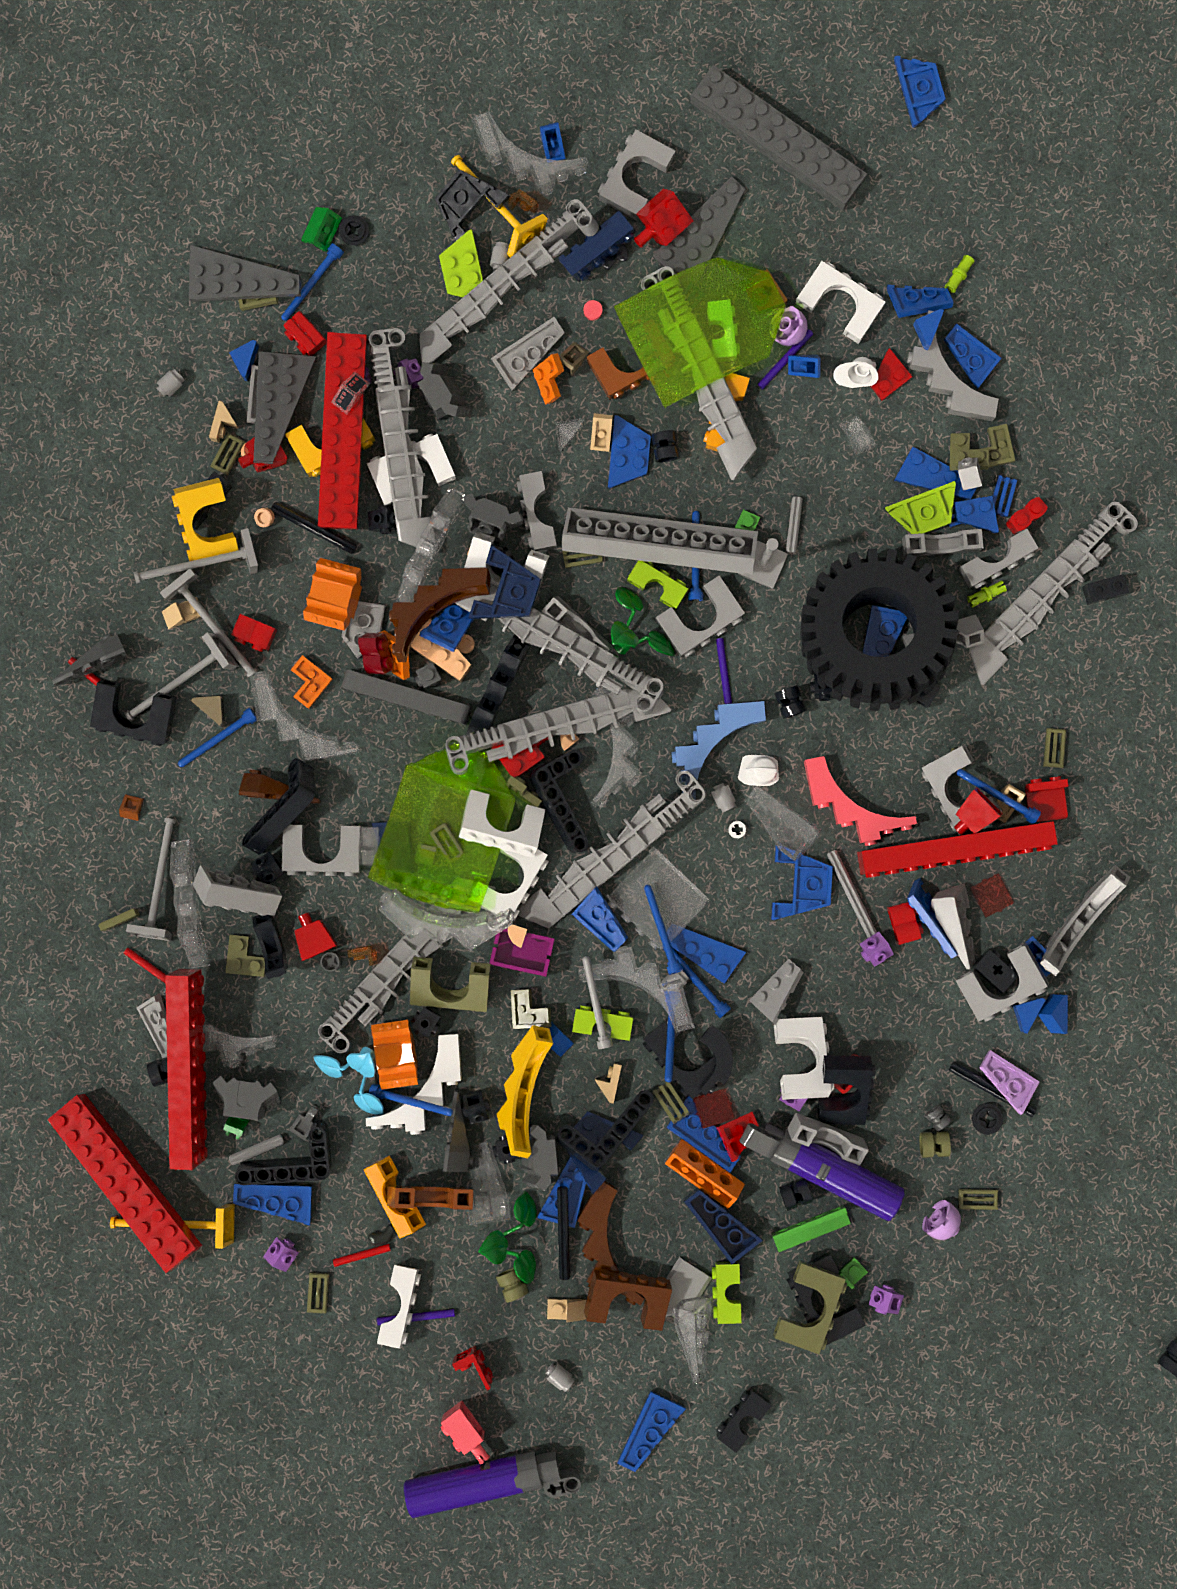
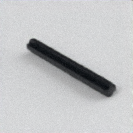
M274 502L272 505V512L348 553L353 554L357 549L356 544L326 528H319L317 523L280 503Z
M955 1062L951 1064L950 1072L1012 1106L993 1083ZM1028 1104L1024 1114L1033 1117L1037 1109Z
M560 1186L557 1188L559 1279L569 1280L568 1188Z

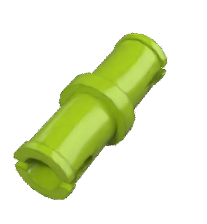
M964 255L958 267L952 271L953 275L944 286L948 288L949 292L955 293L961 281L966 279L967 272L975 262L971 256Z
M999 581L992 586H985L981 588V591L968 596L967 601L972 603L970 604L971 608L985 601L989 602L993 597L1006 592V586H1002L1004 582Z

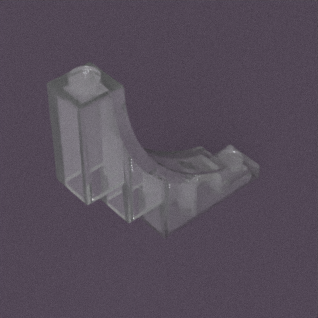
M266 671L255 672V676H250L257 722L276 721L279 740L282 743L299 740L302 761L308 762L361 753L360 745L355 744V741L343 743L344 746H341L339 737L318 733L297 721L280 701L272 676L269 673L266 674Z
M396 888L381 896L378 908L409 939L425 931L435 942L441 945L454 936L468 951H471L511 926L515 914L511 908L504 912L500 911L496 916L489 910L471 914L440 912L410 900Z

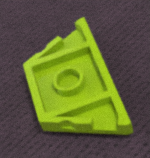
M471 229L439 255L447 294L462 298L483 281L474 234Z
M953 481L887 506L885 509L910 534L931 532L951 524L956 483Z

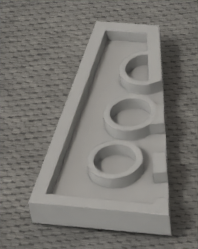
M555 317L491 358L511 391L565 333Z

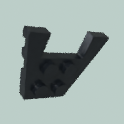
M460 169L435 197L455 241L467 232L461 226L462 223L485 197L497 209H500L511 197L502 190Z

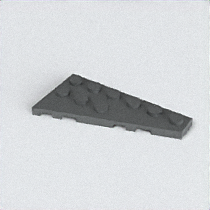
M732 176L691 216L693 222L667 246L662 245L652 256L662 267L672 268L678 275L680 284L685 289L690 283L694 284L695 287L698 286L745 191V188Z

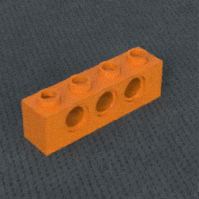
M683 1139L674 1147L665 1162L668 1167L727 1209L738 1199L745 1185Z

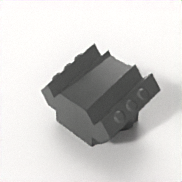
M422 362L420 373L424 379L417 382L437 420L446 415L471 418L473 407L465 405L467 396L462 394L454 381L455 377L447 375L449 366L441 363Z
M473 493L462 497L471 512L468 517L469 524L467 528L473 534L478 531L495 537L494 542L500 544L508 530L525 525L524 518L518 511L510 513L506 506L486 498L477 500Z
M222 1076L212 1082L217 1096L224 1103L223 1116L261 1120V1118L265 1117L266 1109L272 1110L281 1103L278 1092L271 1082L264 1088L258 1080L255 1083L236 1080L235 1077L227 1083Z
M529 1124V1141L532 1154L528 1158L522 1157L521 1169L527 1173L522 1182L532 1189L545 1191L551 1184V1176L559 1175L555 1134L546 1135V1132L538 1125Z

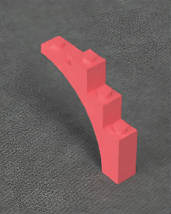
M824 756L804 761L813 806L818 805V809L829 807V803L832 802L836 825L841 824L842 827L853 825L852 821H855L859 842H865V846L877 844L876 840L881 839L880 831H882V835L894 833L893 829L901 827V831L913 829L912 825L917 824L916 816L903 818L887 817L872 813L858 806L837 786L828 770Z

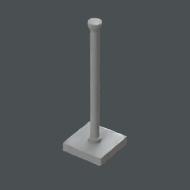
M249 529L241 530L240 539L243 547L240 550L138 573L136 571L133 572L135 581L140 583V580L241 557L246 559L250 575L255 574L258 571V564Z
M774 538L769 539L766 544L757 541L753 574L738 573V575L773 589L788 553L777 549L778 541Z
M188 569L163 589L160 594L167 600H171L178 593L183 594L248 673L247 676L250 678L258 670L249 664L189 591L188 585L199 576L194 570Z
M207 632L202 638L211 650L210 655L131 711L127 710L124 712V714L132 722L135 720V716L152 705L153 696L158 692L168 694L215 660L220 663L223 669L234 670L239 667L238 663L216 634Z
M165 818L164 822L166 825L148 922L145 924V927L127 924L126 932L133 936L171 941L172 933L164 929H158L155 926L173 824H176L175 819Z

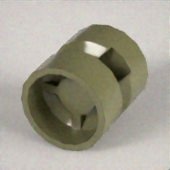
M939 1131L935 1135L932 1132H920L919 1142L922 1158H931L935 1154L938 1157L950 1156L951 1145L948 1131Z
M514 1267L496 1276L499 1287L504 1288L502 1293L507 1303L529 1293L527 1285L516 1275Z

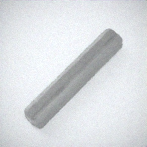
M801 497L792 498L786 552L795 553L797 550L803 500Z
M279 1134L230 1155V1163L236 1165L285 1143L283 1136Z

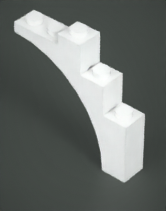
M459 1033L440 1034L438 1036V1053L435 1066L428 1081L413 1098L443 1106V1082H446V1085H457L458 1081L462 1080ZM407 1104L388 1113L366 1118V1126H371V1129H382L383 1125H391V1128H400L402 1124H405V1132L410 1131L411 1135L422 1134V1130H426L425 1109Z

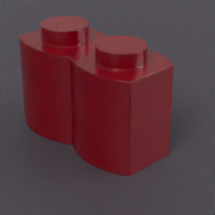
M366 633L358 638V646L363 655V666L367 674H386L393 669L389 642L384 633Z

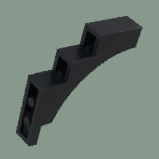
M515 634L502 653L485 693L475 709L465 736H470L469 733L477 734L476 731L483 732V729L490 730L505 696L531 644L525 642L521 643V640Z

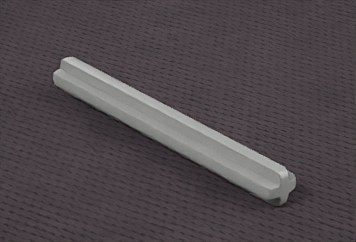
M833 850L827 854L828 859L869 938L876 934L877 931L838 852Z

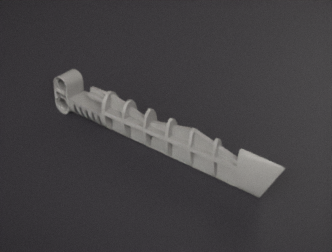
M571 200L566 206L563 217H558L557 222H552L550 227L547 226L546 231H541L540 236H535L420 333L422 362H433L452 346L448 338L463 330L468 333V327L485 319L498 302L502 305L501 298L513 285L518 291L521 290L516 284L519 280L532 273L537 277L538 275L535 271L549 263L553 264L555 262L554 259L568 248L564 240L577 229H580L586 236H593L597 233L599 229L598 223L580 200Z
M662 267L645 276L641 281V288L650 297L658 296L664 292L677 321L674 323L668 308L660 310L658 316L664 326L663 333L676 346L672 353L680 352L689 363L681 369V372L685 373L692 370L695 386L690 388V392H697L700 406L699 411H702L712 424V426L708 427V431L716 429L724 439L725 443L718 446L717 450L731 480H735L753 456L757 447L695 314H691L692 308H689V302L685 301L687 297L682 295L684 290L679 288L681 284L678 275L672 268ZM667 274H672L670 280L664 281ZM650 283H655L653 289H647Z
M398 328L376 330L370 334L367 345L370 355L373 356L371 360L374 363L372 369L375 370L373 377L377 379L374 384L378 386L375 390L398 541L436 554L432 518H421L422 499L428 498V495H422L423 476H425V473L422 472L416 456L421 455L422 452L414 451L408 435L418 433V429L407 430L408 414L411 411H415V407H409L412 386L408 385L406 367L402 366L394 368L397 386H394L389 350L398 349L402 346L405 334ZM398 335L400 342L394 343L391 340V336ZM372 338H380L382 344L375 345L372 342Z
M1112 502L1098 514L1099 518L1093 520L1094 524H1089V529H1084V534H1079V539H1074L984 632L985 643L969 647L981 685H984L1008 660L1001 651L1015 642L1022 646L1023 642L1020 639L1034 629L1037 630L1039 628L1038 625L1046 612L1054 613L1050 606L1058 593L1068 599L1069 595L1063 588L1076 579L1083 583L1085 580L1082 575L1094 567L1098 568L1100 566L1099 561L1111 550L1109 545L1103 541L1090 553L1089 551L1112 527L1123 535L1129 534L1137 528V519L1122 504ZM1110 507L1117 510L1116 516H1112L1109 513ZM1124 520L1130 522V524H1131V528H1130V529L1124 528V526H1123V521H1124Z
M491 583L490 595L466 598L455 602V604L468 612L471 611L474 600L492 605L498 587ZM535 608L532 609L530 617L498 618L505 625L502 629L503 632L510 629L521 640V643L525 642L542 648L540 654H543L546 650L562 654L559 665H562L568 657L580 669L578 676L585 673L596 683L598 688L602 686L618 695L623 685L608 677L610 675L638 691L640 695L636 700V708L642 715L650 714L663 695V683L660 679L653 678L650 675H643V671L638 672L636 667L634 669L631 668V664H624V660L619 661V657ZM652 685H658L660 687V690L658 692H652L650 691V687ZM648 701L650 706L647 709H643L640 707V703Z
M625 687L621 689L618 695L608 692L497 725V728L490 727V730L476 731L477 734L469 733L470 736H451L446 740L445 749L452 771L457 775H463L468 770L467 754L503 744L504 746L486 751L489 762L505 757L512 759V756L527 748L532 753V745L547 737L552 747L554 746L552 736L570 735L572 740H575L574 734H597V731L612 723L617 728L616 721L630 713H633L637 722L668 713L671 709L660 698L650 714L642 715L636 708V700L640 693L631 687ZM648 701L640 703V707L643 709H647L650 706ZM455 742L459 744V749L451 750L449 748L450 743ZM456 761H463L465 767L458 769L454 764Z
M688 771L679 772L676 775V783L684 793L655 817L652 814L666 803L660 794L645 806L641 804L639 811L630 822L626 818L623 819L627 826L616 840L609 832L607 833V836L613 843L597 851L591 846V854L578 861L574 860L572 866L562 878L558 874L556 875L559 882L548 896L540 888L526 900L525 904H521L517 908L520 911L518 916L546 928L553 926L582 902L596 886L599 888L663 835L668 826L671 828L673 822L677 823L676 819L679 817L682 819V814H688L690 808L694 809L702 803L707 796L706 790L692 773ZM684 774H688L690 777V782L687 785H683L680 782V778ZM696 789H700L703 794L699 800H695L692 796L693 791Z
M457 877L354 989L355 993L353 996L350 994V999L348 1001L344 1000L345 1004L339 1006L340 1010L338 1012L335 1010V1015L333 1017L330 1016L318 1028L320 1038L337 1053L349 1051L351 1040L342 1030L367 1003L370 1006L358 1018L365 1027L378 1013L382 1014L384 1012L383 1008L391 994L396 998L398 997L394 989L402 975L411 981V976L406 971L411 968L413 957L426 958L437 949H442V945L451 929L456 932L458 931L454 924L462 910L464 909L472 916L480 907L469 901V897L478 882ZM484 884L485 886L491 888L492 890H494V891L496 890L495 887ZM325 1026H330L333 1030L332 1035L329 1037L323 1034ZM340 1039H344L347 1043L344 1050H340L337 1047V1042Z

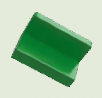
M316 207L301 241L313 244L320 250L327 252L342 217L329 208Z

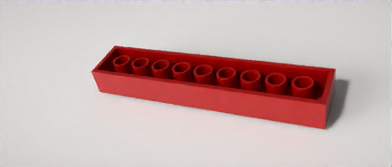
M327 332L318 513L319 528L358 530L365 385L356 393L345 384L355 375L365 381L367 335ZM342 388L354 396L346 410L335 403Z
M1054 821L865 850L857 852L860 874H865L866 878L880 876V872L883 871L885 875L899 873V869L902 868L904 872L915 871L921 865L923 869L937 867V863H941L942 866L957 864L956 860H960L961 863L976 861L975 857H979L980 860L995 858L994 854H998L999 857L1014 855V851H1017L1018 854L1033 852V848H1036L1037 851L1050 850L1052 845H1057L1058 843Z
M178 969L165 975L170 1169L193 1170L205 1161L208 1154L207 1147H205L207 1111L204 1109V1102L206 1100V1091L204 1090L206 1072L203 1069L206 1059L205 1052H203V1044L205 1043V1033H203L205 1015L202 1013V1006L204 1005V995L202 994L204 976L201 969Z
M86 1094L76 1095L48 1119L52 1127L165 1273L173 1271L202 1246Z

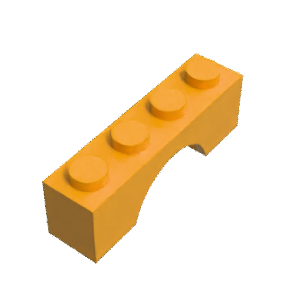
M728 372L724 378L735 402L743 401L750 378ZM716 429L706 430L703 441L706 442V448L718 451L717 447L725 443L724 439Z
M390 1156L363 1169L399 1238L410 1235L426 1225L417 1207L393 1208L387 1206V1187L396 1186V1177L399 1173Z

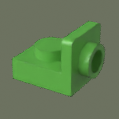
M743 510L735 529L754 531L760 517Z
M853 1257L839 1270L838 1274L844 1276L847 1286L853 1289L854 1285L868 1272Z

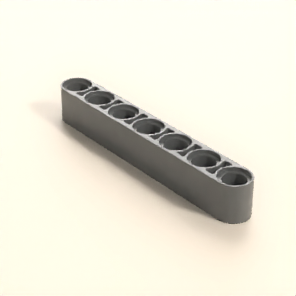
M346 670L341 688L347 691L351 690V692L364 696L368 695L374 699L384 702L388 701V703L401 707L405 706L418 712L422 711L425 714L438 718L442 717V719L455 723L459 722L462 725H467L472 707L466 704L351 670Z

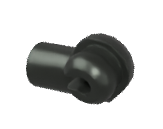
M388 1224L383 1233H370L368 1240L374 1246L386 1244L395 1233V1229L391 1224Z

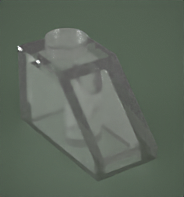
M858 415L840 423L856 458L874 450L876 443L868 427Z

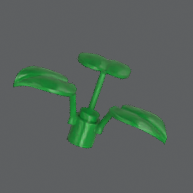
M618 587L615 591L616 599L623 607L631 609V615L627 624L620 621H615L612 624L611 639L614 649L618 653L625 655L631 647L635 648L641 642L648 640L649 645L654 650L674 657L673 646L664 634L658 631H650L649 636L638 639L637 635L629 629L636 610L641 611L643 603L633 591Z
M523 1192L514 1204V1215L520 1224L504 1233L499 1230L491 1232L482 1243L478 1253L485 1256L493 1264L503 1263L506 1254L516 1256L517 1259L513 1265L516 1275L524 1283L531 1284L536 1271L534 1255L529 1250H522L520 1254L506 1250L508 1241L504 1237L522 1228L524 1224L527 1227H531L536 1220L537 1210L534 1200L527 1192Z

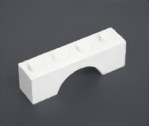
M394 1265L390 1285L400 1295L401 1308L398 1315L392 1321L381 1324L377 1344L399 1349L402 1348L403 1344L406 1345L408 1333H405L406 1327L411 1324L413 1313H410L411 1305H415L417 1294L414 1293L415 1286H419L421 1274H418L419 1269Z

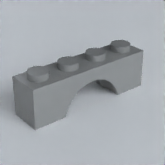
M542 471L519 475L520 481L517 482L518 492H522L524 500H520L522 511L527 513V518L524 519L526 530L530 529L531 537H528L529 547L534 548L537 552L556 549L557 545L553 527L541 523L534 513L537 500L546 493Z
M982 529L962 530L942 535H928L925 533L905 535L902 538L903 558L907 557L908 554L918 557L980 552L983 549Z
M1028 529L1021 531L1007 541L1008 550L1002 561L988 563L976 557L958 569L969 589L974 586L978 589L986 584L985 580L989 577L995 579L1003 574L1001 570L1005 568L1010 570L1019 565L1018 561L1024 558L1026 561L1035 555L1034 551L1038 549V546Z
M559 596L553 597L542 610L548 617L609 652L613 650L614 647Z
M976 614L959 619L957 625V644L969 648L985 643L984 629ZM914 633L903 636L904 648L912 641Z
M798 1113L794 1115L787 1128L792 1141L808 1147L812 1143L824 1145L836 1152L843 1160L859 1166L869 1151L864 1138Z

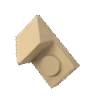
M218 401L209 435L211 441L217 443L225 436L226 428L224 425L239 429L222 401Z
M594 413L590 450L609 452L613 415Z
M188 601L180 604L175 602L162 611L168 629L201 617Z
M1010 784L1001 790L1003 794L1018 803L1025 797L1024 792ZM997 799L1003 813L998 819L1005 823L1015 809Z
M614 1063L613 1067L609 1066L607 1078H611L610 1081L595 1078L596 1083L609 1103L614 1104L622 1064Z
M548 1298L547 1319H563L566 1322L586 1320L584 1309L587 1299Z

